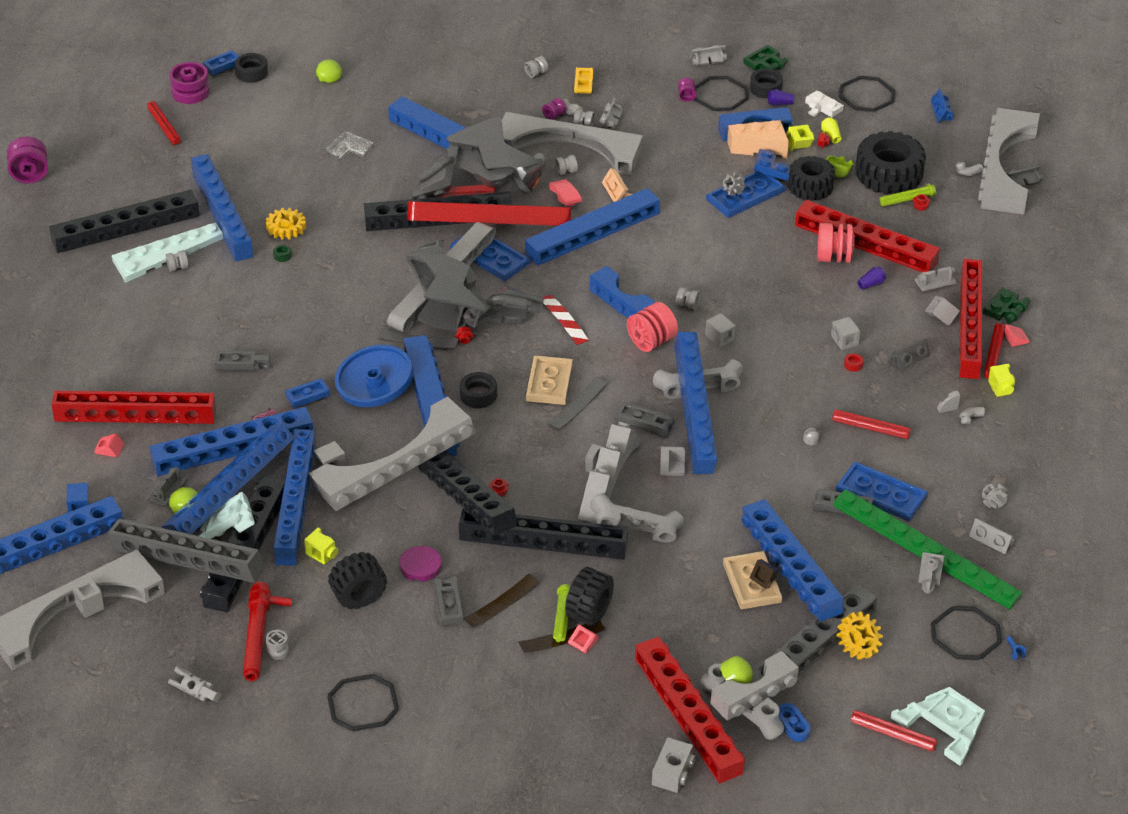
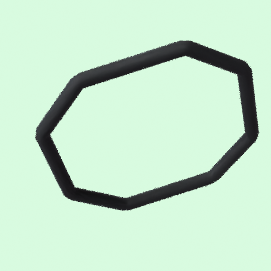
M708 76L695 85V89H697L710 79H727L744 88L745 98L732 107H712L695 97L694 100L713 111H731L749 98L747 86L729 76Z
M858 76L840 85L839 97L855 110L874 112L894 102L895 90L878 77ZM860 79L876 80L892 92L891 100L875 108L857 107L842 95L843 87Z
M952 606L931 623L933 642L956 659L980 660L1002 642L999 623L977 607ZM953 610L975 611L996 626L997 642L980 655H958L936 639L935 624Z
M375 674L342 679L327 696L332 720L351 731L384 726L399 709L394 685ZM373 678L390 687L394 709L383 722L351 726L336 718L332 695L343 683Z

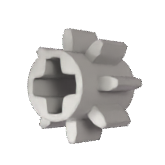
M733 173V176L728 174L723 181L725 187L723 190L731 196H735L736 193L741 195V192L746 187L744 183L745 178L740 177V174Z
M1001 484L987 485L982 491V497L985 499L983 503L988 508L993 507L996 509L1002 507L1007 501V494L1005 493L1007 489Z

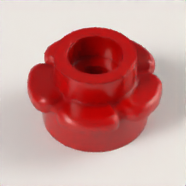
M819 132L817 146L822 147V149H824V146H828L830 136L827 135V132Z
M919 194L912 199L914 208L921 211L926 210L931 202L924 194Z
M460 327L457 329V334H455V338H459L458 341L462 344L469 343L473 340L474 336L472 329L469 327Z
M497 478L489 483V487L500 497L506 495L509 486L507 481Z

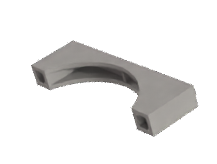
M997 108L996 115L993 114L982 173L983 179H981L978 201H981V209L1024 215L1028 189L1017 184L1005 173L999 158L1012 145L1036 138L1040 113Z
M506 112L502 119L504 142L518 150L541 142L575 143L600 153L618 173L628 175L633 174L642 152L643 135Z
M446 397L431 405L430 417L424 429L413 441L399 451L382 459L361 465L335 466L325 464L310 472L309 476L314 489L335 511H338L476 432L471 417L449 397Z
M137 549L0 616V655L11 670L32 661V649L38 634L54 616L75 605L72 587L93 579L100 589L102 597H126L148 603L165 594L163 579Z

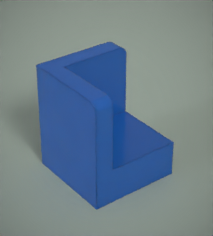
M88 483L67 484L66 502L68 512L89 505Z

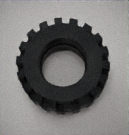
M805 156L794 160L789 169V190L797 198H802V200L814 201L827 198L828 195H831L834 186L835 169L833 164L817 156Z
M360 552L345 556L343 560L336 563V566L332 567L331 573L328 575V583L337 600L343 607L348 609H360L362 606L366 607L368 604L375 602L377 598L381 597L382 592L386 589L385 585H387V577L377 559L370 553Z
M584 567L570 586L566 599V615L590 626L597 624L604 616L613 595L614 580L612 576L591 567Z

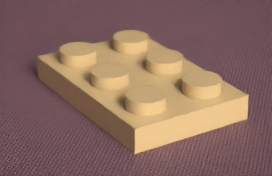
M534 356L526 401L565 405L573 359Z
M764 551L723 558V565L740 610L782 603V595L776 580L772 582L770 588L764 589L749 578L757 560L762 559L768 563Z

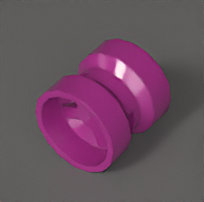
M691 78L681 79L678 82L680 99L685 102L693 101L696 97L694 80Z
M555 98L551 103H547L542 107L544 116L550 120L556 119L558 115L560 116L567 111L566 104L561 98Z

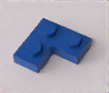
M759 149L753 170L788 181L790 166L783 162H775L776 154L772 151Z

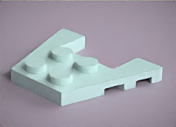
M240 492L230 498L202 524L200 528L202 533L199 536L211 539L215 536H221L230 527H234L240 533L254 525L255 522L247 496Z
M948 687L927 696L924 701L908 704L907 708L903 710H894L891 713V719L905 728L911 726L921 716L955 739L945 749L944 755L961 766L981 724L985 710Z

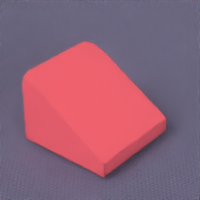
M1005 325L1004 336L1011 347L1030 342L1021 328Z
M117 434L108 435L99 440L94 452L100 455L118 457L124 442Z
M578 624L567 643L586 654L600 637Z

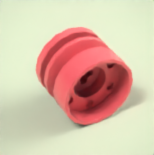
M820 223L818 262H831L832 254H836L837 263H840L842 254H844L845 263H850L854 252L852 224H847L846 232H843V224H839L837 232H834L832 223Z
M655 302L647 306L644 310L629 316L627 320V329L632 341L639 349L645 352L652 351L661 344L675 338L678 332V325L674 314L661 302Z

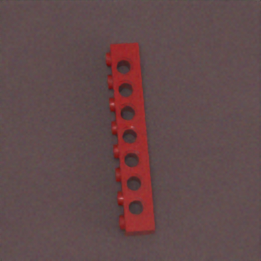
M805 200L796 211L795 226L818 234L820 223H832L834 232H837L839 224H843V232H846L847 224H852L854 248L920 272L932 271L938 263L939 247Z
M963 259L960 285L959 378L979 379L982 361V260Z
M54 390L51 403L54 422L214 424L216 415L214 393Z
M659 636L635 645L636 662L717 782L720 784L743 775L744 755L735 748L731 736L726 735L720 720L715 719L710 706L704 703L699 690L693 687L688 674H684L679 661L671 655L668 645L663 643Z

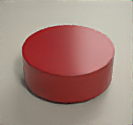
M854 353L845 356L844 367L847 370L857 372L863 368L864 359L862 356Z

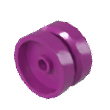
M183 62L170 70L172 97L176 101L184 104H195L205 100L210 94L208 72L204 65L197 62Z
M27 136L17 138L9 144L7 149L8 172L13 179L22 183H35L47 174V150L42 141Z

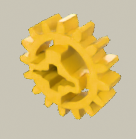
M281 208V211L274 210L275 214L270 213L269 218H266V230L269 231V235L274 234V238L280 236L281 240L284 237L290 240L291 237L297 238L298 233L303 234V230H306V218L303 217L302 212L298 213L297 209L291 211V208H288V210Z
M853 612L841 620L842 624L837 627L841 632L836 635L842 639L838 644H844L843 652L850 651L851 658L857 655L858 660L864 657L867 659L877 653V648L882 646V643L878 641L883 638L882 634H878L881 627L874 625L877 621L876 619L869 620L870 614L863 616L862 612L856 614Z

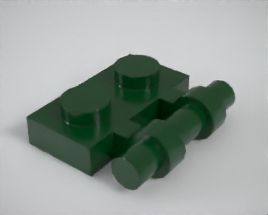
M769 45L743 58V64L754 71L758 69L780 70L788 63L786 57L781 59L780 52Z
M1001 288L983 308V314L999 321L1005 317V321L1011 324L1020 317L1021 312L1028 308L1030 299L1024 297L1018 300V294Z

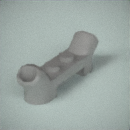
M731 359L723 367L704 369L706 389L719 387L721 392L737 389L740 386L739 377L743 372L741 363ZM663 369L658 370L653 377L654 387L663 390L664 396L668 399L682 398L678 373L672 374Z
M604 493L597 495L590 503V508L597 515V524L620 525L652 533V540L669 543L676 539V531L684 524L682 515L677 511H671L665 516H661L651 512L632 509L631 507H623L613 504Z
M721 664L712 665L708 673L701 677L700 684L703 691L712 693L714 687L726 681L720 669ZM768 697L757 706L751 707L742 713L759 727L765 739H775L785 729L779 718V706Z

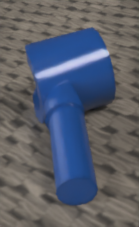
M1008 636L1007 640L1013 650L1012 659L1017 660L1018 653L1022 655V658H1025L1026 648L1022 645H1016L1012 636Z

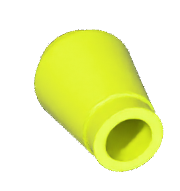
M833 118L824 119L821 123V130L824 133L827 132L833 144L839 143L842 137L837 121Z

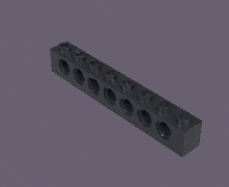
M191 189L49 226L51 241L56 252L61 253L199 217V205Z
M510 192L364 203V218L366 231L465 224L469 222L407 220L408 201L512 205Z
M446 450L418 465L421 473L428 476L429 480L436 483L439 489L444 490L467 513H470L476 521L483 524L486 530L488 529L494 535L517 527L514 508Z
M262 476L260 482L255 485L252 497L248 498L255 522L254 525L240 533L233 527L229 541H226L227 543L260 550L281 509L285 480ZM209 573L206 585L202 586L200 591L203 607L228 613L244 580Z
M462 508L459 520V540L625 560L628 546V527L515 514L517 527L494 535Z

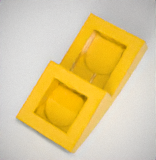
M576 68L574 93L592 94L593 68Z

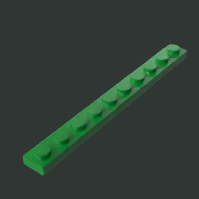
M847 489L834 500L833 506L917 556L922 558L923 552L944 556L943 571L1009 610L1021 598L1022 591Z

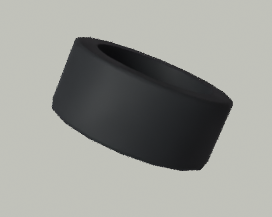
M247 53L239 56L235 60V74L237 78L247 83L263 80L268 75L266 58L257 53ZM249 66H256V67H258V68H255V69H244V68L249 67Z
M759 69L751 75L750 91L755 96L768 99L769 90L777 89L782 91L783 76L778 71ZM761 82H770V83H773V85H763V84H760V83H761Z
M473 372L464 376L460 382L461 400L464 404L473 408H483L491 405L497 398L496 379L484 372ZM476 386L489 389L487 392L479 394L468 391Z

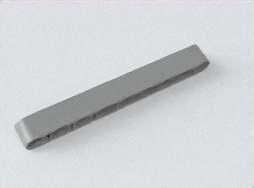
M476 222L446 255L471 265L476 257L493 241L496 234L495 228L481 222ZM420 282L390 313L387 320L388 326L407 333L418 322V315L429 301V299L424 298L425 291Z

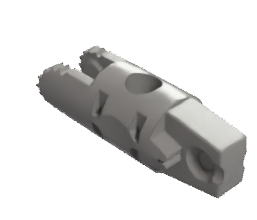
M179 666L175 667L174 671L185 677L181 683L175 679H169L168 684L203 702L207 698L219 702L222 694L212 690V683L197 677Z

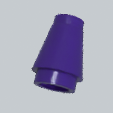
M777 89L769 90L768 104H772V106L793 105L794 94Z
M880 266L873 267L857 280L858 286L864 290L882 284L886 280V274Z

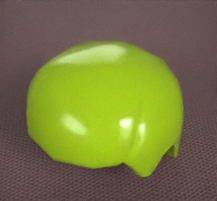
M323 60L318 64L315 76L319 78L320 82L334 83L340 79L342 69L334 60Z
M829 155L825 159L830 161V164H833L835 169L834 177L836 178L847 176L854 165L852 160L846 162L844 156L837 158L836 156Z
M189 487L178 488L173 492L169 500V506L174 513L179 511L197 494V491Z
M733 656L721 663L720 669L726 681L730 679L741 684L752 683L753 671L751 665L742 657Z

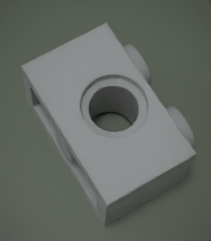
M667 737L652 771V785L678 793L681 784H686L688 768H692L695 762L696 755H693V745Z

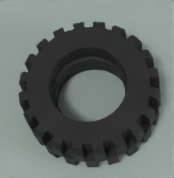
M893 131L873 133L866 137L858 146L855 173L865 187L871 188L877 193L883 192V194L888 195V193L896 194L913 190L923 179L926 153L919 141L913 139L908 134L903 135L902 132L894 133Z

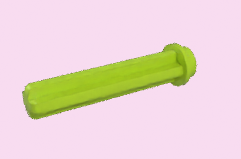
M926 184V187L880 197L879 201L880 205L884 207L910 201L919 194L932 198L936 194V189L933 184Z
M562 584L557 589L558 603L553 639L556 642L566 639L568 616L566 615L565 607L570 589L568 584Z

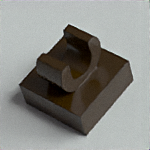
M759 559L749 578L764 589H768L775 580L778 569Z

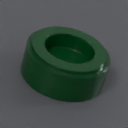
M278 245L273 249V257L279 262L288 261L292 257V250L287 245Z

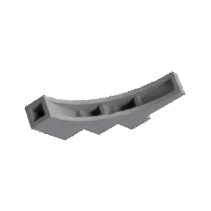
M618 422V425L611 424L606 448L601 447L595 471H590L578 519L597 524V515L590 508L591 501L601 493H604L610 499L625 461L633 450L640 447L642 439L636 438L637 434H635L634 429H630V424Z

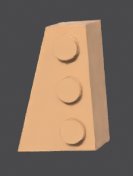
M781 120L728 125L727 143L731 153L754 155V153H758L759 149H767L787 159L788 139Z

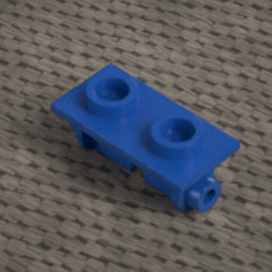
M940 88L931 98V104L938 123L942 119L951 121L954 117L949 99L946 95L942 94Z

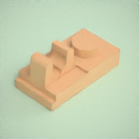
M610 168L602 184L613 202L632 195L628 193L629 188L626 187L617 170Z

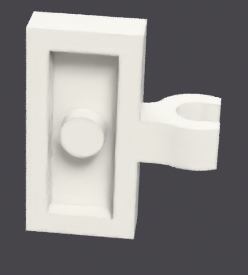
M819 91L810 94L805 100V103L812 108L808 114L813 117L822 112L832 118L842 112L844 107L843 104Z

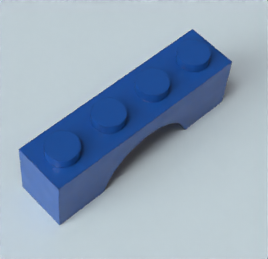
M788 107L719 115L718 130L724 142L728 140V125L781 120L786 134L789 127H792L793 119Z
M608 266L590 275L589 288L591 292L627 318L655 303L646 294L628 295L619 290V274Z

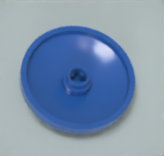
M391 345L368 346L354 352L340 364L335 375V385L340 397L351 405L358 407L380 406L396 399L409 387L413 378V366L407 353L398 347Z

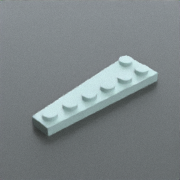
M217 223L208 224L112 255V261L124 281L129 282L146 274V270L153 267L155 269L162 267V263L166 262L165 254H176L181 250H185L186 254H191L198 249L224 239L223 232Z

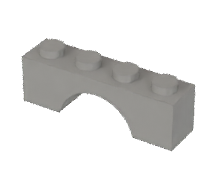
M781 651L764 660L763 678L751 684H741L729 679L714 687L711 693L710 704L726 720L737 717L747 709L757 706L767 697H774L785 688L792 687L797 682L799 667Z

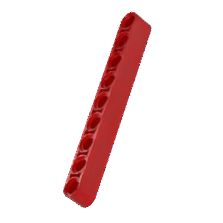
M408 201L407 220L559 226L571 221L572 207Z

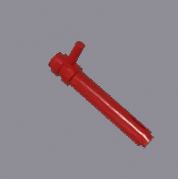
M264 582L254 583L249 593L248 608L250 612L243 675L248 681H255L260 676L266 614L270 604L290 607L292 604V598L271 596L269 585Z

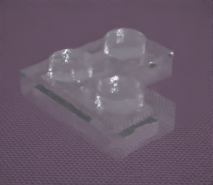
M344 131L324 149L326 156L338 161L349 152L365 157L374 149V142Z

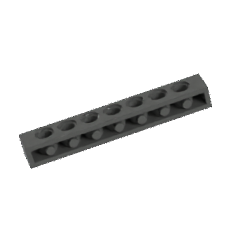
M118 519L108 531L114 550L127 554L137 549L145 558L253 583L265 569L258 549L124 519Z
M859 584L855 585L842 596V614L821 622L816 617L810 624L804 625L798 634L792 635L786 644L778 647L771 656L782 651L799 667V677L842 640L836 634L841 632L837 627L842 624L841 620L853 612L855 614L862 612L863 616L866 614L871 616L876 612L877 596ZM763 659L759 666L753 670L752 683L763 678L764 660L766 659Z

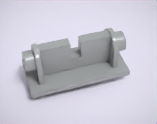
M725 45L696 48L692 50L690 60L696 66L709 64V58L712 64L723 63L727 60L726 54H723Z
M615 97L611 103L608 102L603 110L605 113L602 114L599 120L601 123L600 128L605 127L608 130L616 128L623 109L621 105L614 103Z
M950 266L938 269L937 273L935 270L921 272L914 279L922 292L957 283L952 276L955 274V269Z
M975 518L969 537L1003 554H1006L1008 547L1012 546L1015 542L1012 535L978 518Z
M925 552L922 554L918 583H922V589L927 594L931 593L935 586L940 585L944 560L942 555Z

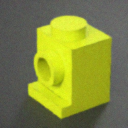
M808 125L789 127L786 132L790 152L794 151V149L808 148L814 140V135Z
M1009 364L990 367L988 382L996 397L1010 395L1014 391L1015 378L1009 372Z
M320 528L314 530L304 539L306 555L324 565L338 554L335 541L331 537L322 534Z

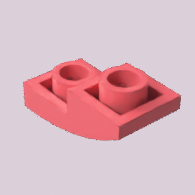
M566 179L549 183V189L557 194L558 201L565 206L576 205L575 203L582 202L578 191Z

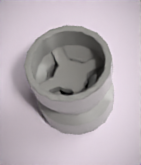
M539 56L534 61L525 62L524 68L530 78H534L539 73L547 72L548 64L544 57Z
M576 109L573 123L593 127L594 111L583 112L581 109Z
M574 155L567 156L565 159L562 157L555 159V166L559 176L565 175L566 172L576 173L578 171Z
M185 250L178 251L176 254H165L169 272L176 271L178 268H189Z
M680 287L676 296V305H685L689 309L695 310L699 302L700 292L695 290L688 291L687 288Z
M272 630L266 635L267 654L273 660H282L289 654L288 637L284 631Z

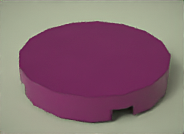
M415 546L403 552L400 557V570L410 580L419 579V581H427L433 579L440 572L441 556L433 548Z

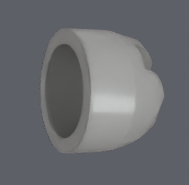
M811 427L806 429L803 441L808 445H816L820 437L818 430Z

